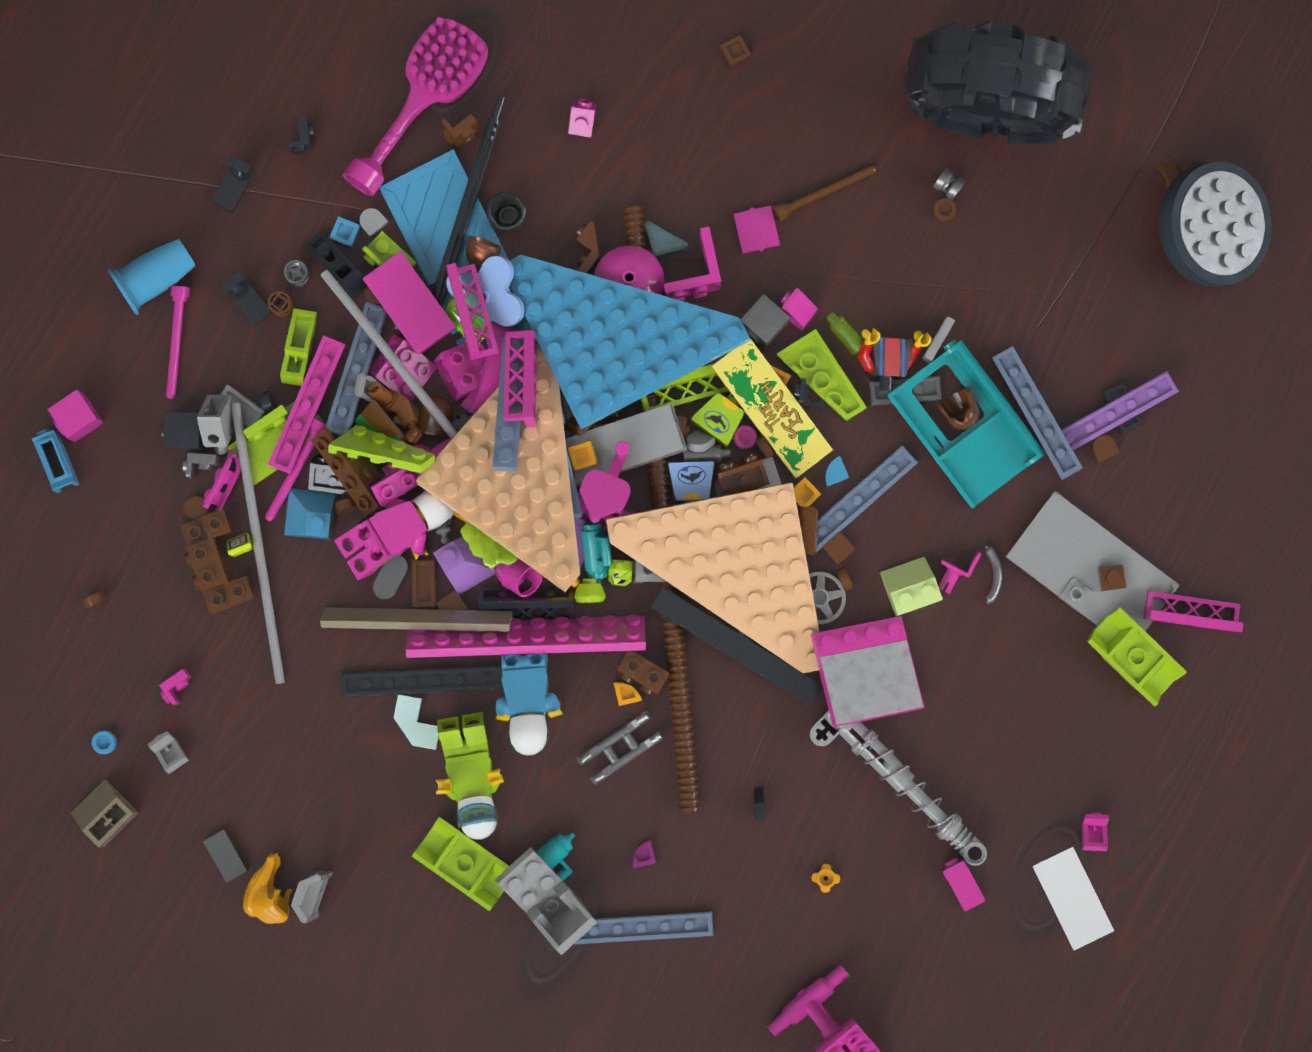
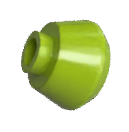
M582 579V584L577 585L574 593V599L579 603L603 602L606 598L603 587L597 583V579Z

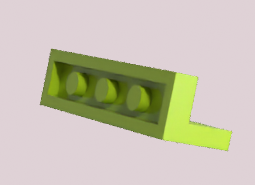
M713 364L700 367L652 392L661 397L658 405L650 407L647 396L640 400L644 412L667 404L678 406L715 396L717 393L723 394L730 391L726 386L718 389L710 384L713 377L718 376L711 367ZM697 381L705 386L701 394H695L688 390L692 382ZM676 387L683 392L679 400H674L667 396L670 388Z

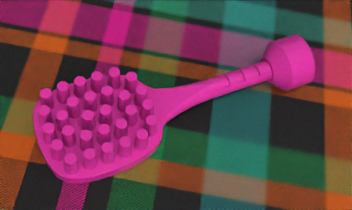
M438 17L424 31L414 45L407 60L406 77L410 82V92L402 111L369 157L354 158L343 172V177L351 185L369 196H374L384 182L381 164L412 121L432 103L454 102L473 85L482 72L488 58L487 45L475 32L454 20Z

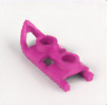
M228 451L224 466L216 471L213 487L209 488L204 494V508L208 509L210 504L217 505L215 510L219 511L224 506L241 472L240 459L234 451ZM232 458H234L236 463L235 472L229 470ZM227 484L225 492H221L220 490L223 485Z

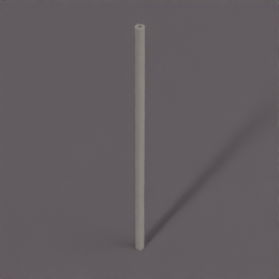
M325 270L320 276L447 435L453 439L458 433L332 274Z
M240 403L231 404L236 441L275 683L280 684L285 683L246 436L243 433L244 424Z

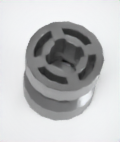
M946 168L933 187L938 191H944L946 196L953 200L966 181L960 177L956 178L953 176L952 171Z
M292 260L284 268V275L292 286L303 287L309 282L310 272L303 262Z

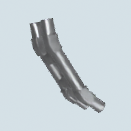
M644 711L577 757L578 763L583 765L601 752H604L610 761L609 765L590 777L594 785L664 739V734L660 730L640 744L632 736V731L651 719L648 711ZM623 738L630 750L618 758L611 745Z

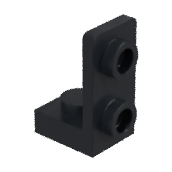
M230 155L226 162L229 170L212 201L232 212L255 171L251 165Z
M239 271L221 285L253 325L258 324L271 313L267 304Z

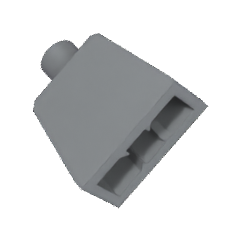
M207 395L197 416L202 442L205 447H213L215 454H225L228 452V443L234 432L231 396Z

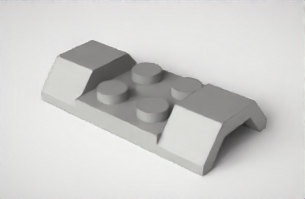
M317 871L315 874L310 875L309 878L298 883L291 906L301 922L308 923L318 918V908L328 879L333 875L332 871Z

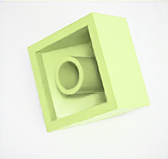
M925 557L880 572L895 617L943 600L936 579Z

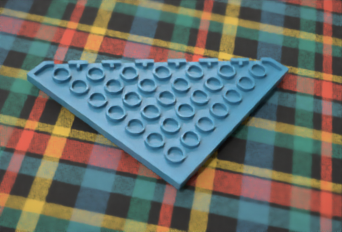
M519 255L510 260L514 269V276L510 287L514 295L522 300L525 309L524 315L532 331H534L543 354L581 429L751 341L739 317L524 255Z

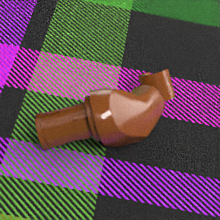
M379 382L372 383L368 388V391H370L368 394L380 402L382 409L396 414L403 427L410 428L404 435L409 442L416 443L422 437V432L415 426L419 421L412 402L395 390H387Z

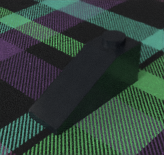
M323 231L304 245L325 270L332 274L351 299H354L367 287L362 273Z

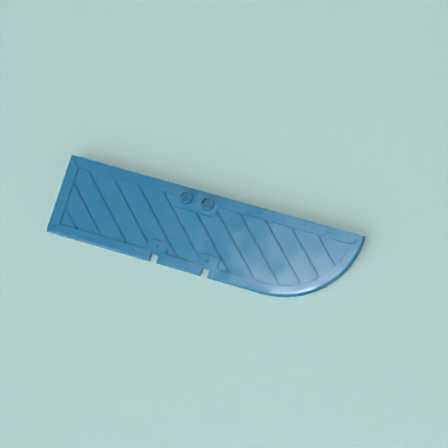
M454 149L379 187L428 287L436 283L468 182V177ZM478 197L457 259V268L469 265L465 253L468 236L483 238L501 247L499 256L508 259ZM447 291L442 309L456 326V329L451 332L454 335L461 332L457 324V318L453 314L454 312L458 316L454 297ZM525 315L518 324L510 326L514 327V332L532 331ZM462 332L463 337L456 341L458 346L466 343ZM567 430L565 432V438L576 435Z

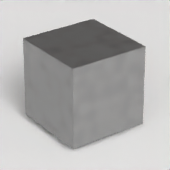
M763 294L743 316L741 322L751 340L759 343L766 349L789 323L790 316Z

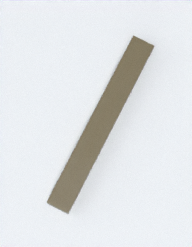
M324 607L320 623L322 628L509 632L512 623V611Z

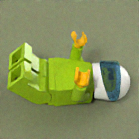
M483 712L462 715V728L465 739L462 736L458 716L437 720L438 736L442 744L446 761L445 768L449 779L436 780V783H438L436 794H445L452 800H457L458 829L462 828L465 835L472 839H484L494 832L497 822H499L492 794L496 792L500 783H503L504 780L500 774V768L492 770V760L489 754ZM472 720H476L479 722L477 724L467 725ZM447 725L456 726L454 728L444 729V727Z

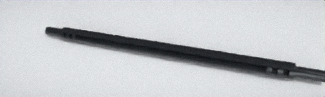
M497 96L491 117L487 119L432 295L441 307H443L448 291L446 265L457 263L501 125L499 120L506 98Z

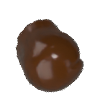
M970 387L950 395L937 405L949 424L958 430L973 426L979 418V408Z
M430 396L432 401L452 424L453 408L450 402L444 397ZM422 403L418 416L419 422L415 426L422 433L428 435L448 436Z

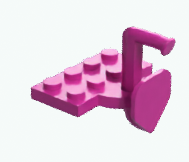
M624 441L618 442L615 446L616 454L608 473L599 470L588 472L580 487V493L578 492L582 509V517L580 519L593 523L601 521L605 531H607L605 519L636 513H629L624 510L630 495V486L626 481L618 478L630 449L628 443Z

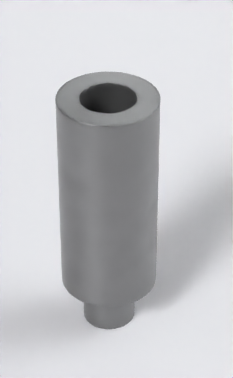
M716 445L703 452H693L687 448V451L683 452L684 462H722V458H730V449H721V445Z

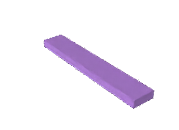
M1168 371L1061 431L1072 450H1075L1179 391Z

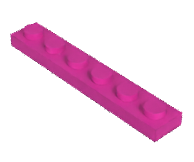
M323 335L268 466L291 475L311 428V423L318 412L345 349V344Z

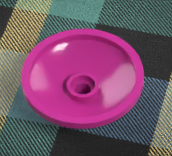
M621 246L611 250L600 260L594 276L659 295H662L664 289V273L659 261L649 251L637 246ZM631 274L634 279L628 282L625 280V276Z

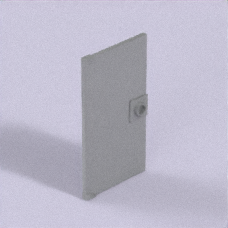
M1056 491L1051 494L1006 555V558L1095 625H1098L1107 614L1120 607L1146 631L1153 622V620L1144 619L1147 591L1173 594L1180 585ZM1123 564L1126 588L1101 591L1098 568ZM1153 597L1151 610L1161 611L1165 605L1164 601L1159 597Z

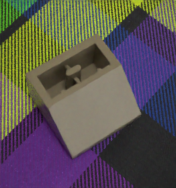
M106 779L71 812L81 830L98 848L105 847L138 814L130 803Z

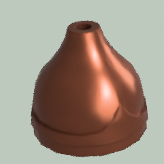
M468 236L466 241V257L469 265L475 264L478 273L486 259L499 256L501 252L499 245L483 238Z

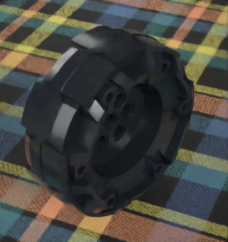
M986 21L976 27L958 26L956 22H952L948 25L937 27L923 36H914L905 69L904 96L909 99L908 108L920 120L927 121L929 119L936 128L979 140L985 134L998 137L1006 136L1007 144L1047 145L1057 140L1063 141L1070 136L1080 133L1083 119L1088 112L1094 64L1091 60L1084 59L1068 43L1053 35L1048 40L1025 34L1018 25Z

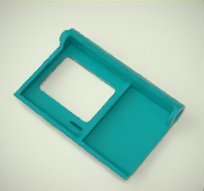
M954 339L943 347L946 350L945 353L887 396L973 509L1026 467L1044 456L1046 452L962 340L957 343ZM943 365L949 366L964 388L970 387L972 389L975 401L984 413L982 419L952 441L946 439L912 393V389Z

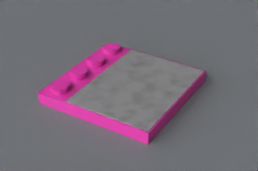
M902 616L813 633L811 635L833 728L925 708Z

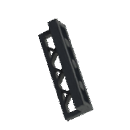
M531 586L518 587L519 592H524ZM539 586L533 594L527 597H520L505 587H479V611H484V609H494L496 611L519 609L522 613L512 616V619L517 618L521 621H530L534 618L555 620L558 617L574 619V587L570 586L564 592L557 586ZM535 608H541L545 613L535 615L531 611ZM558 608H569V615H559L555 611Z

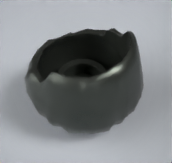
M500 192L495 194L488 203L487 219L493 228L498 229L500 232H514L520 229L525 222L527 206L519 196L511 192Z

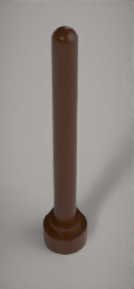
M869 165L789 203L786 201L783 203L782 201L772 205L774 214L779 222L788 219V215H791L792 211L876 173L877 167Z

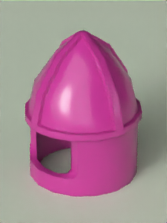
M518 557L516 562L510 565L499 563L494 567L496 576L501 581V584L520 597H527L533 594L540 586L543 577ZM525 578L532 582V586L527 591L519 592L518 586Z

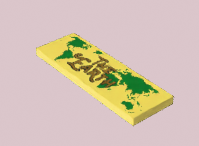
M752 340L728 352L711 365L794 478L799 477L833 450Z

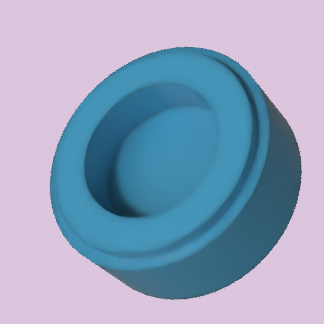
M99 731L92 738V747L99 754H109L117 746L116 736L110 731Z

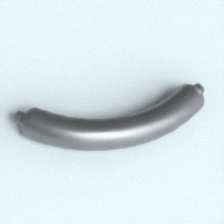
M987 545L985 553L993 569L992 586L985 602L989 604L993 603L999 594L1002 585V566L993 547H988Z

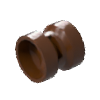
M276 291L268 298V307L275 316L285 318L292 314L294 303L287 293Z

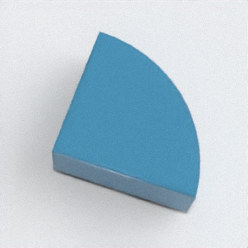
M840 456L835 458L827 468L825 476L827 487L849 478Z

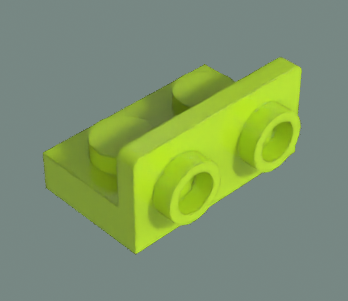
M383 231L368 247L364 246L362 248L365 254L363 258L372 267L375 265L381 266L400 251L413 268L417 265V262Z

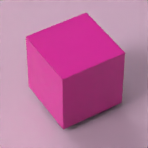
M75 390L47 409L54 420L52 421L59 432L74 443L104 423L85 394L79 390Z

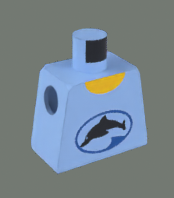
M714 461L669 463V473L675 502L689 503L709 499Z

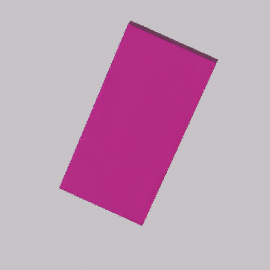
M401 251L363 278L366 285L417 355H420L456 329V326Z

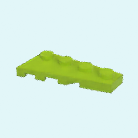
M359 425L354 426L328 445V453L337 454L338 451L348 453L350 458L357 459L360 455L369 457L370 462L373 463L391 462L392 467L422 473L435 462V455L426 452L424 449L413 447L403 441L392 439L382 433L374 432Z

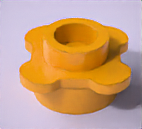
M823 864L821 870L813 873L811 877L812 881L817 883L824 893L829 892L830 887L840 882V876L831 870L829 864Z

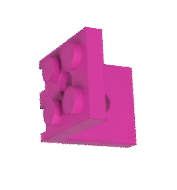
M709 227L700 228L699 233L707 275L666 283L663 286L664 296L684 301V297L693 295L694 298H701L707 296V292L720 290L721 278Z

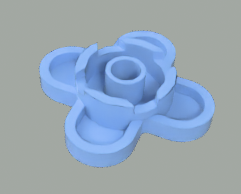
M503 256L490 257L484 261L479 273L477 272L490 322L493 320L502 326L516 325L522 320L525 309L522 300L511 293L509 289L514 276L513 265ZM472 272L460 274L461 283L469 287L473 280ZM447 277V288L453 296L449 277ZM469 293L465 299L467 305L475 309L479 302V297ZM475 315L471 321L473 327L481 331L485 324V319ZM457 320L458 327L463 333L462 325Z

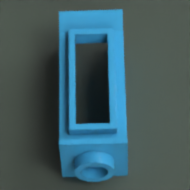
M50 429L38 432L37 437L32 438V441L43 464L52 491L60 493L62 492L61 488L70 484L74 486L79 485L59 432ZM52 441L65 473L57 478L54 476L42 444Z

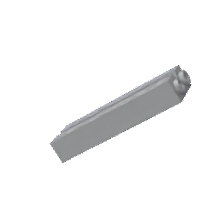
M671 404L586 431L581 436L574 435L565 438L567 451L569 447L592 441L598 460V465L575 471L574 480L576 487L582 485L585 475L592 470L608 473L616 454L615 446L621 441L628 443L630 449L620 473L687 451L674 405ZM568 451L570 463H571V466L573 467V464H572V461H571V458H570V454H569V451Z

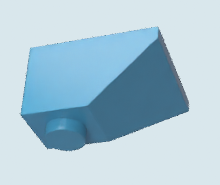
M290 489L284 535L332 540L336 493Z

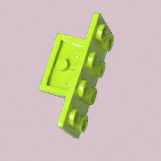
M294 402L286 408L283 405L279 406L243 431L246 436L253 486L277 471V469L268 466V463ZM317 413L316 416H315V418H317V419H319V420L322 421V419L320 418V416H319L318 413ZM309 431V433H308V435H307V437H306L305 442L307 441V439H308V437H309V435H310V433H311L310 431ZM235 441L227 449L234 451L239 456L237 441Z

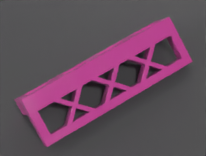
M456 263L446 265L470 359L475 360L499 354L475 264L457 268ZM472 272L473 280L469 287L461 283L460 274ZM469 293L479 297V302L475 309L466 303L465 299ZM475 315L485 319V324L481 331L472 325L471 321ZM481 336L491 341V349L479 351L477 343Z
M534 331L506 332L504 420H524L526 427H536L537 339ZM511 339H524V345L516 351L511 346ZM519 358L524 362V366L516 373L511 368V364ZM518 379L523 383V388L515 394L510 389V386ZM516 401L523 405V413L510 414V407Z
M1147 591L1144 619L1230 632H1242L1243 623L1238 622L1241 604ZM1153 597L1161 598L1166 607L1161 611L1151 610ZM1178 601H1184L1189 610L1184 614H1178L1172 606ZM1202 604H1207L1212 613L1207 617H1200L1195 609ZM1225 607L1233 608L1232 621L1223 620L1218 612Z

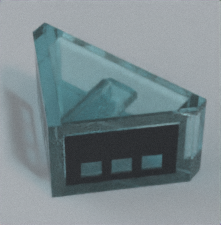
M649 221L646 222L645 230L650 248L657 260L687 251V242Z

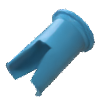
M177 239L148 253H144L118 270H111V268L107 270L137 316L140 306L177 283L195 267V263L180 239Z

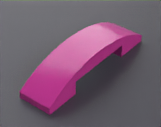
M491 322L499 354L485 358L479 388L474 391L470 408L471 414H475L499 387L503 337H505L506 332H514V327L502 326L496 322ZM487 339L486 345H489L488 349H491V341Z

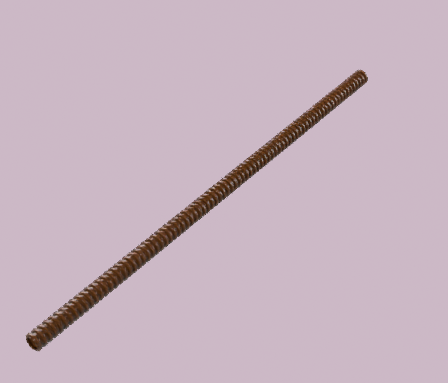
M639 205L627 206L623 209V213H625L623 218L626 221L624 227L627 228L625 234L628 236L625 239L628 242L626 246H637L645 249L647 247V243L644 242L646 240L644 235L646 231L643 228L645 222L642 221L644 214L641 213L643 207ZM629 274V277L633 280V275ZM654 393L646 395L650 407L659 404L660 396ZM665 458L647 464L650 467L648 469V473H650L648 480H651L649 487L652 488V491H650V495H652L650 502H653L651 506L653 510L672 506V504H669L671 497L668 495L670 493V489H668L670 482H667L669 475L666 474L668 471L666 464H668V461ZM659 582L661 583L659 590L664 587L673 594L680 595L678 589L669 582ZM661 616L664 619L662 626L665 627L663 634L666 635L663 639L666 641L664 648L667 649L665 656H668V660H666L668 667H666V670L669 671L668 678H670V682H668V686L671 688L668 691L671 693L669 700H672L670 708L673 709L671 715H673L671 722H674L672 730H675L673 737H675L676 741L673 744L676 745L674 752H677L675 760L678 761L675 765L678 767L676 774H679L677 782H680V786H678V789H680L678 796L681 797L679 804H682L680 812H696L701 810V807L698 806L700 799L697 798V795H699V791H697L699 784H696L698 777H695L697 769L694 767L697 763L694 762L696 754H693L695 747L692 746V743H694V739H692L694 732H691L693 725H690L692 717L689 715L692 711L689 710L691 703L688 702L690 695L687 694V691H689V688H687L689 680H686L688 673H685L687 665L684 663L687 661L684 658L686 651H683L685 643L682 642L685 639L682 636L684 629Z

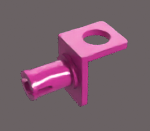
M977 551L967 571L941 558L940 563L945 565L947 570L938 585L939 589L943 591L945 585L949 582L944 591L951 594L959 576L970 577L981 556V552Z

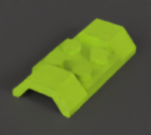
M1120 607L1107 614L1091 631L1087 642L1153 706L1159 703L1161 695L1175 680L1187 673Z
M439 817L412 857L490 911L504 892L495 879L509 865Z

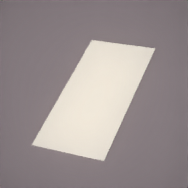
M1073 847L1033 866L1073 950L1114 931Z

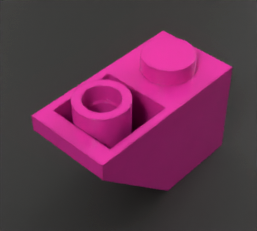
M798 288L793 293L788 291L780 304L782 310L790 316L789 321L802 331L818 310Z

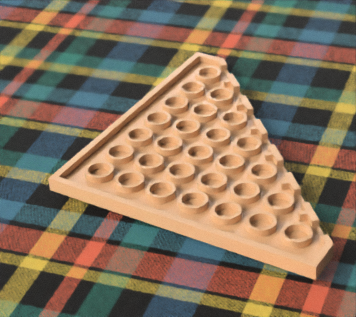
M537 343L536 427H526L524 420H521L517 472L493 471L498 387L435 458L434 464L427 468L418 477L416 482L431 495L566 592L580 575L560 386L539 343Z
M790 482L605 519L609 542L800 672L807 673L819 670L811 639L813 633L819 632L793 483Z

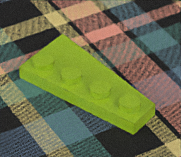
M816 329L776 354L798 377L806 379V384L844 420L848 421L867 408Z

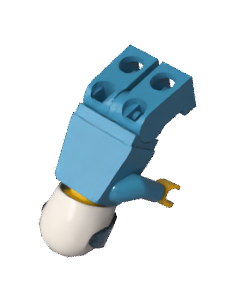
M548 653L501 655L503 673L501 678L506 697H500L496 701V720L509 721L510 719L508 743L523 755H535L543 750L545 744L550 740L545 712L548 713L550 718L563 714L560 710L561 703L554 693H548Z

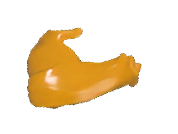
M270 853L265 863L257 870L248 883L243 898L245 913L251 917L259 918L266 924L283 923L287 921L289 916L288 903L293 890L287 889L284 898H282L279 894L281 890L273 886L274 876L281 864V858L278 856V853Z

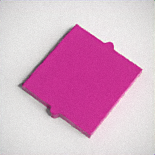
M771 206L757 209L751 207L748 211L733 214L742 254L758 250L763 252L764 249L780 246Z

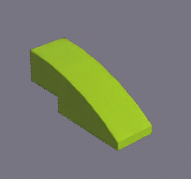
M293 309L284 348L285 356L280 373L282 383L302 386L309 369L317 312Z

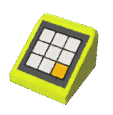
M248 533L227 541L228 554L232 557L249 552L254 548Z

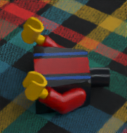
M875 328L872 329V333L865 329L862 331L864 339H862L858 359L866 371L867 377H879V391H893V378L906 377L922 347L928 346L932 339L928 333H925L923 337L921 331L914 333L915 342H912V339L880 338V333Z

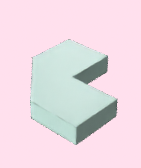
M398 695L394 719L412 746L437 750L439 739L437 726L418 722L422 699Z

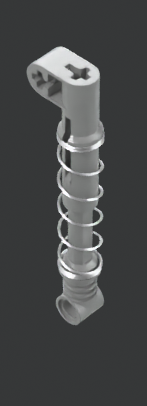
M829 710L812 726L810 738L814 744L826 746L840 734L852 746L854 754L856 756L860 754L864 758V764H870L880 774V780H886L896 790V796L907 794L913 800L912 812L923 810L929 816L927 827L934 828L937 826V832L935 833L937 837L945 839L947 842L950 840L949 844L951 846L955 845V850L959 849L958 853L968 864L977 866L985 861L987 851L983 842L975 835L971 837L972 832L969 831L967 833V827L962 828L964 824L962 823V818L957 813L947 815L939 807L942 800L941 797L932 800L923 791L926 781L916 784L912 780L915 776L909 771L910 766H904L893 755L894 750H888L877 739L878 734L874 730L867 729L861 722L834 727L837 731L835 734L828 730L826 732L827 738L821 737L819 739L816 737L818 734L817 729L823 730L825 728V725L821 722L823 719L833 727ZM851 728L865 740L863 743L850 731ZM871 748H873L880 756L876 757L870 751ZM915 803L920 807L917 810H913ZM931 819L936 823L933 826H929ZM971 847H979L981 855L977 858H971L968 855V850Z

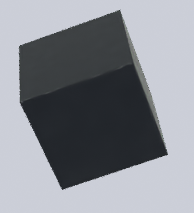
M165 411L161 430L162 447L168 451L204 453V445L197 421L198 413Z

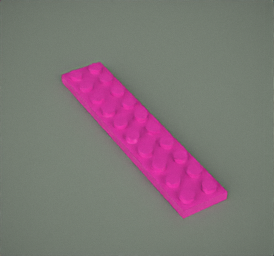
M583 616L574 619L558 617L555 620L534 618L530 621H521L520 619L513 618L509 632L408 630L406 658L646 650L645 616Z

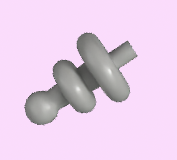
M451 519L444 522L436 530V534L442 536L441 542L444 545L450 542L447 533L451 531V528L446 527V525L451 523Z

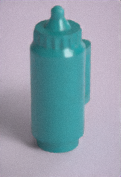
M591 521L583 523V529H581L585 570L589 579H597V583L601 584L602 579L608 575L607 570L609 566L612 565L609 537L605 535V528L602 527L601 521L596 523Z
M559 833L536 851L551 869L559 863L564 866L557 873L563 881L573 872L563 859L573 849L571 841L575 836L574 833L569 835Z

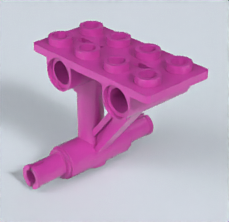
M841 964L826 977H819L807 988L802 989L794 999L783 1007V1012L766 1025L772 1034L777 1037L789 1025L797 1024L809 1015L822 1031V1036L825 1039L814 1048L817 1052H881L852 1017L841 1025L831 1017L821 1004L833 994V989L850 976Z

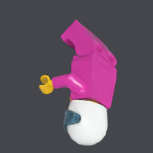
M424 489L412 501L406 502L402 499L390 501L384 506L386 510L374 514L373 517L357 525L334 541L345 559L356 555L347 563L357 580L372 575L381 565L391 558L401 555L409 547H411L415 560L423 554L428 555L425 547L426 533L450 523V518L455 511ZM345 540L349 541L353 548L352 550L346 548ZM358 560H360V562L362 563L363 567L365 568L364 571H361V570L358 568V566H357V561H358Z

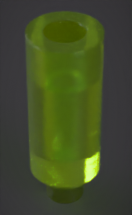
M834 312L826 318L832 324L829 328L851 353L856 355L860 350L862 338L842 316L838 318Z

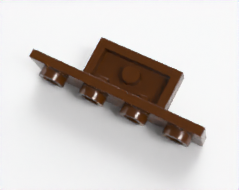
M326 427L314 436L311 441L366 517L381 506L369 488L371 484L381 478V475L368 457L359 455L357 459L350 458L348 453L338 451L337 454L328 453V445L336 439Z

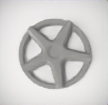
M812 572L809 573L810 578L818 576L816 588L812 590L815 609L820 608L828 618L826 620H817L818 625L827 624L834 621L842 613L846 603V593L841 582L832 574ZM825 576L835 581L840 590L826 591ZM842 597L841 606L837 613L833 615L828 602Z

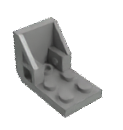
M531 847L495 879L497 884L526 912L535 926L561 955L597 923L576 894Z

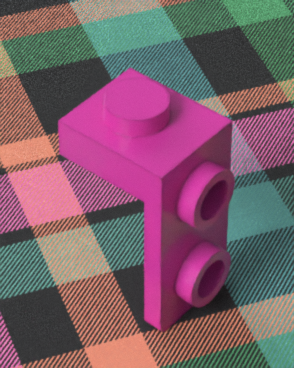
M956 857L944 864L945 868L942 869V872L964 911L985 901L963 858L958 860Z

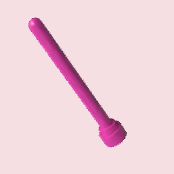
M171 286L170 293L172 301L175 302L166 396L169 399H173L176 396L184 302L187 301L190 294V288L182 286Z
M317 418L313 419L309 430L311 433L300 451L291 475H287L265 515L266 520H274L315 446L311 439L325 429V422Z

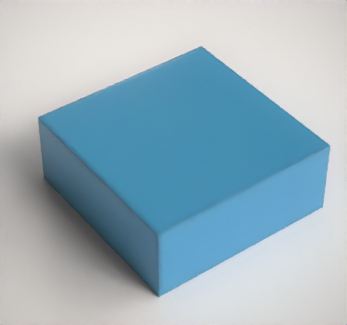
M338 216L329 238L352 248L361 226Z

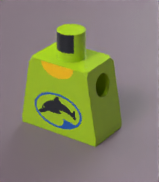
M717 393L691 418V422L708 435L715 437L717 442L727 448L745 412L738 407L739 403L731 393L727 398Z

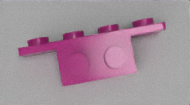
M447 439L431 450L423 444L413 447L424 449L426 452L434 454L436 458L452 439ZM388 462V465L382 468L386 477L373 484L371 490L379 505L385 506L390 501L418 485L416 480L422 473L392 467L391 462Z

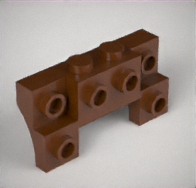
M224 509L180 525L187 545L188 553L185 554V559L188 566L193 567L195 573L192 576L196 589H200L203 592L210 615H215L255 599L247 576L233 581L230 580L217 539H215L232 532Z

